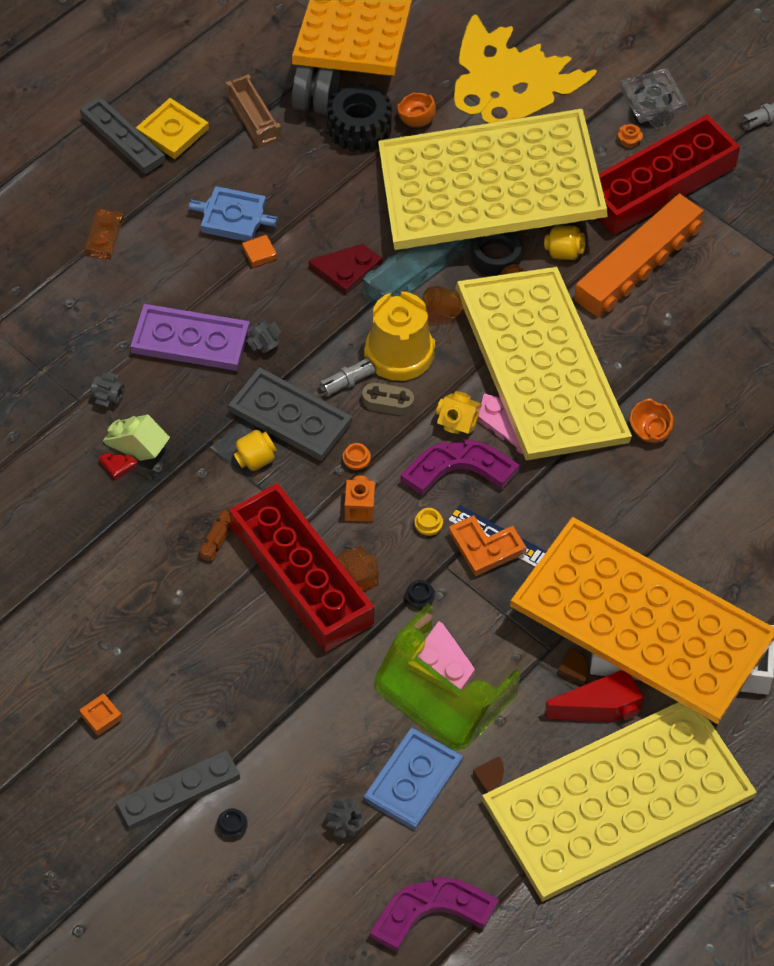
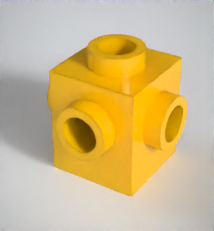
M455 391L454 394L451 393L445 396L444 399H440L436 409V414L439 415L437 423L444 425V430L459 434L461 431L469 434L475 430L482 403L470 400L471 396L466 393Z

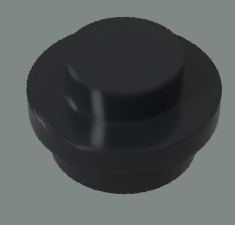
M416 580L406 589V600L415 608L428 607L434 601V588L425 580Z
M234 808L223 811L217 819L218 832L227 839L241 837L248 827L245 814Z

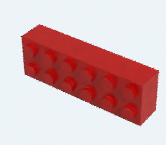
M706 114L599 173L607 207V217L598 218L599 221L613 235L618 234L662 209L679 193L685 196L734 169L737 166L740 146Z
M278 482L229 509L230 528L325 653L374 624V605Z

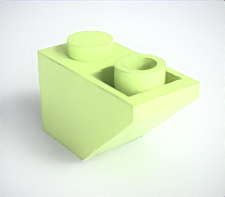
M147 414L114 421L107 430L109 433L103 442L124 454L142 461L156 458L170 437Z

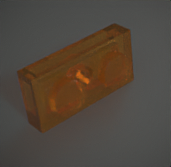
M97 209L84 249L85 256L112 259L124 220L123 212Z

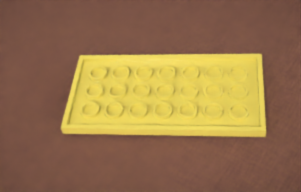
M557 267L457 281L455 289L526 461L630 443L632 435Z
M677 702L482 795V802L543 902L755 798L757 792L709 719Z

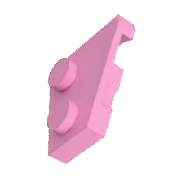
M484 394L477 421L484 427L493 430L495 435L503 441L505 439L517 447L516 451L523 454L501 398Z
M438 621L409 662L410 670L457 696L461 695L475 675V668L440 621Z

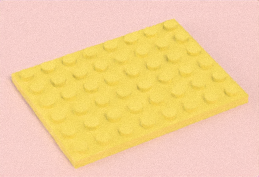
M583 109L378 141L394 250L607 217V207Z

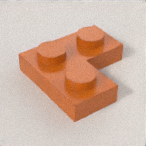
M474 515L449 526V534L475 577L526 554L527 547L514 526L508 527L489 537L486 536Z

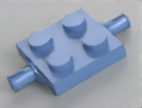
M215 186L213 194L207 202L191 199L189 203L190 211L204 213L201 223L202 233L249 241L254 239L256 230L261 224L276 228L278 223V216L263 214L266 196Z

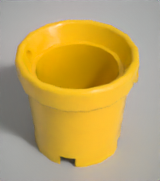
M401 292V296L392 297V293L386 294L377 301L373 308L372 325L365 340L364 357L370 360L369 363L372 362L375 373L378 376L388 380L407 381L419 377L431 366L435 351V340L429 332L426 305L418 296L408 292Z

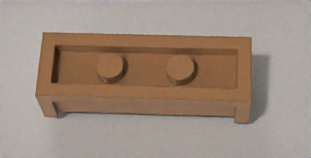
M247 74L232 82H226V96L256 146L260 148L281 140V125L275 122L251 83L250 75Z

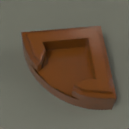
M570 647L558 668L557 674L584 686L588 674L587 663L579 651Z
M500 756L473 769V775L485 794L501 785L504 767Z

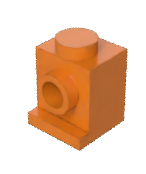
M355 476L352 480H346L345 521L373 522L375 481H369V478L365 476Z

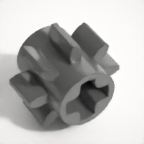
M263 319L248 329L250 336L246 341L253 351L260 349L262 353H266L280 343L277 337L281 331L275 322L267 323Z
M107 371V373L102 374V377L97 375L94 378L90 393L97 397L96 404L108 408L109 405H113V402L118 404L121 401L125 385L118 382L120 375Z
M334 800L335 805L327 810L326 826L335 828L334 836L345 838L348 835L355 837L356 831L360 830L364 825V810L356 808V800Z

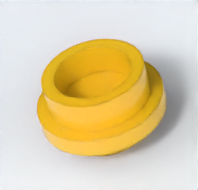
M433 508L422 509L415 517V528L423 535H435L443 527V518Z

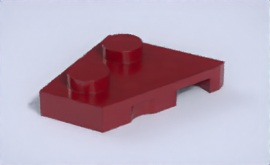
M364 244L309 260V268L345 295L350 293L382 265V257Z

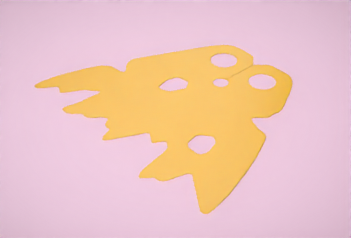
M473 15L467 25L459 56V63L469 70L470 73L461 75L457 79L454 101L458 109L468 114L481 113L483 120L488 123L520 119L554 102L553 92L569 94L587 83L596 74L597 70L583 73L578 69L569 74H558L572 60L571 57H545L544 52L540 50L541 44H537L522 52H518L516 47L508 49L506 44L513 31L512 26L507 28L499 27L493 32L488 33L479 17ZM488 45L497 49L495 56L486 57L484 55L485 47ZM519 83H527V89L523 93L519 94L513 91V86ZM492 92H498L499 97L492 98L490 94ZM473 94L479 97L480 103L476 106H468L465 104L464 98L467 95ZM496 107H502L507 110L508 114L503 119H497L492 116L491 112Z

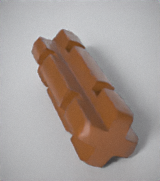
M226 510L220 512L217 517L218 521L213 524L205 538L206 543H203L199 549V557L203 560L210 562L217 554L215 550L221 547L229 532L227 529H230L229 512Z

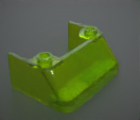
M428 603L397 634L376 673L375 685L380 694L450 748L462 750L469 747L518 695L520 671L515 669L497 689L483 680L473 681L463 690L459 689L418 657L425 648V636L432 630L433 606Z

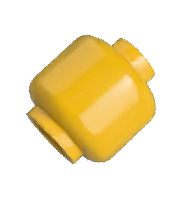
M556 225L551 229L550 234L545 236V250H549L551 257L556 260H576L584 252L585 235L576 226Z
M253 430L236 441L238 451L234 453V456L241 468L247 466L251 471H257L274 460V452L277 449L266 431L261 433L259 430Z

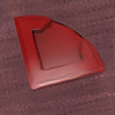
M106 453L99 456L100 464L115 481L138 467V461L127 454L124 456Z

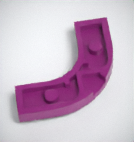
M464 440V443L447 444V441L428 448L420 454L400 475V481L423 496L447 472L463 469L478 473L503 489L518 473L520 465L495 448L478 441Z
M438 877L433 878L432 881L416 885L412 883L399 891L389 901L371 930L370 938L398 953L412 927L419 919L436 912H446L455 915L484 930L498 906L499 899L468 883L451 878Z

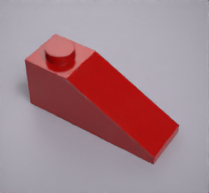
M621 670L547 700L544 715L547 720L616 722L620 719L628 720L635 717L641 711L643 695L632 676Z

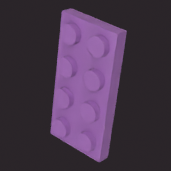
M144 304L130 346L131 353L238 371L249 333L250 321Z

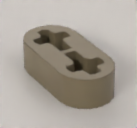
M370 383L362 391V403L367 409L372 411L407 415L414 408V394L404 387ZM373 394H378L376 399H371ZM400 399H405L403 404H398Z

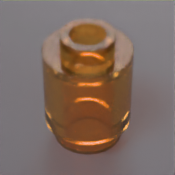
M431 286L423 294L422 301L425 303L427 310L432 313L455 318L463 310L460 295L456 291L441 286Z

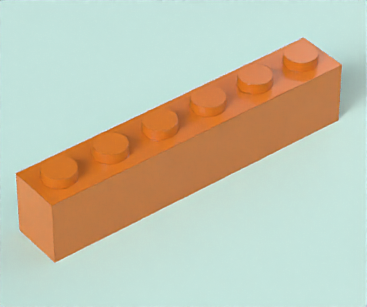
M679 193L576 284L574 301L598 318L606 311L610 312L616 306L617 301L623 296H628L638 282L641 280L645 281L656 266L663 265L674 250H680L691 235L695 236L698 234L703 226L702 217L704 210Z

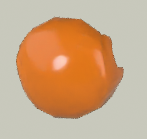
M411 93L397 104L398 115L401 121L411 128H421L428 125L436 114V105L432 95Z
M646 399L638 402L631 410L630 424L633 432L645 442H662L674 430L675 418L666 404L655 402L653 399Z

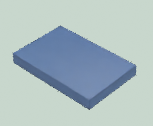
M411 727L363 796V801L416 831L462 763L463 756Z

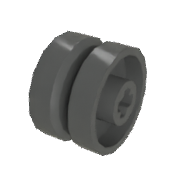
M298 65L292 92L293 110L308 112L313 106L316 114L327 116L328 101L334 92L338 93L340 70Z

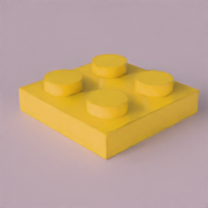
M169 98L140 123L136 129L154 146L176 159L209 130V123Z

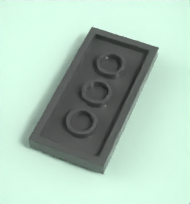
M260 367L228 405L229 412L320 461L326 457L352 423L351 415Z

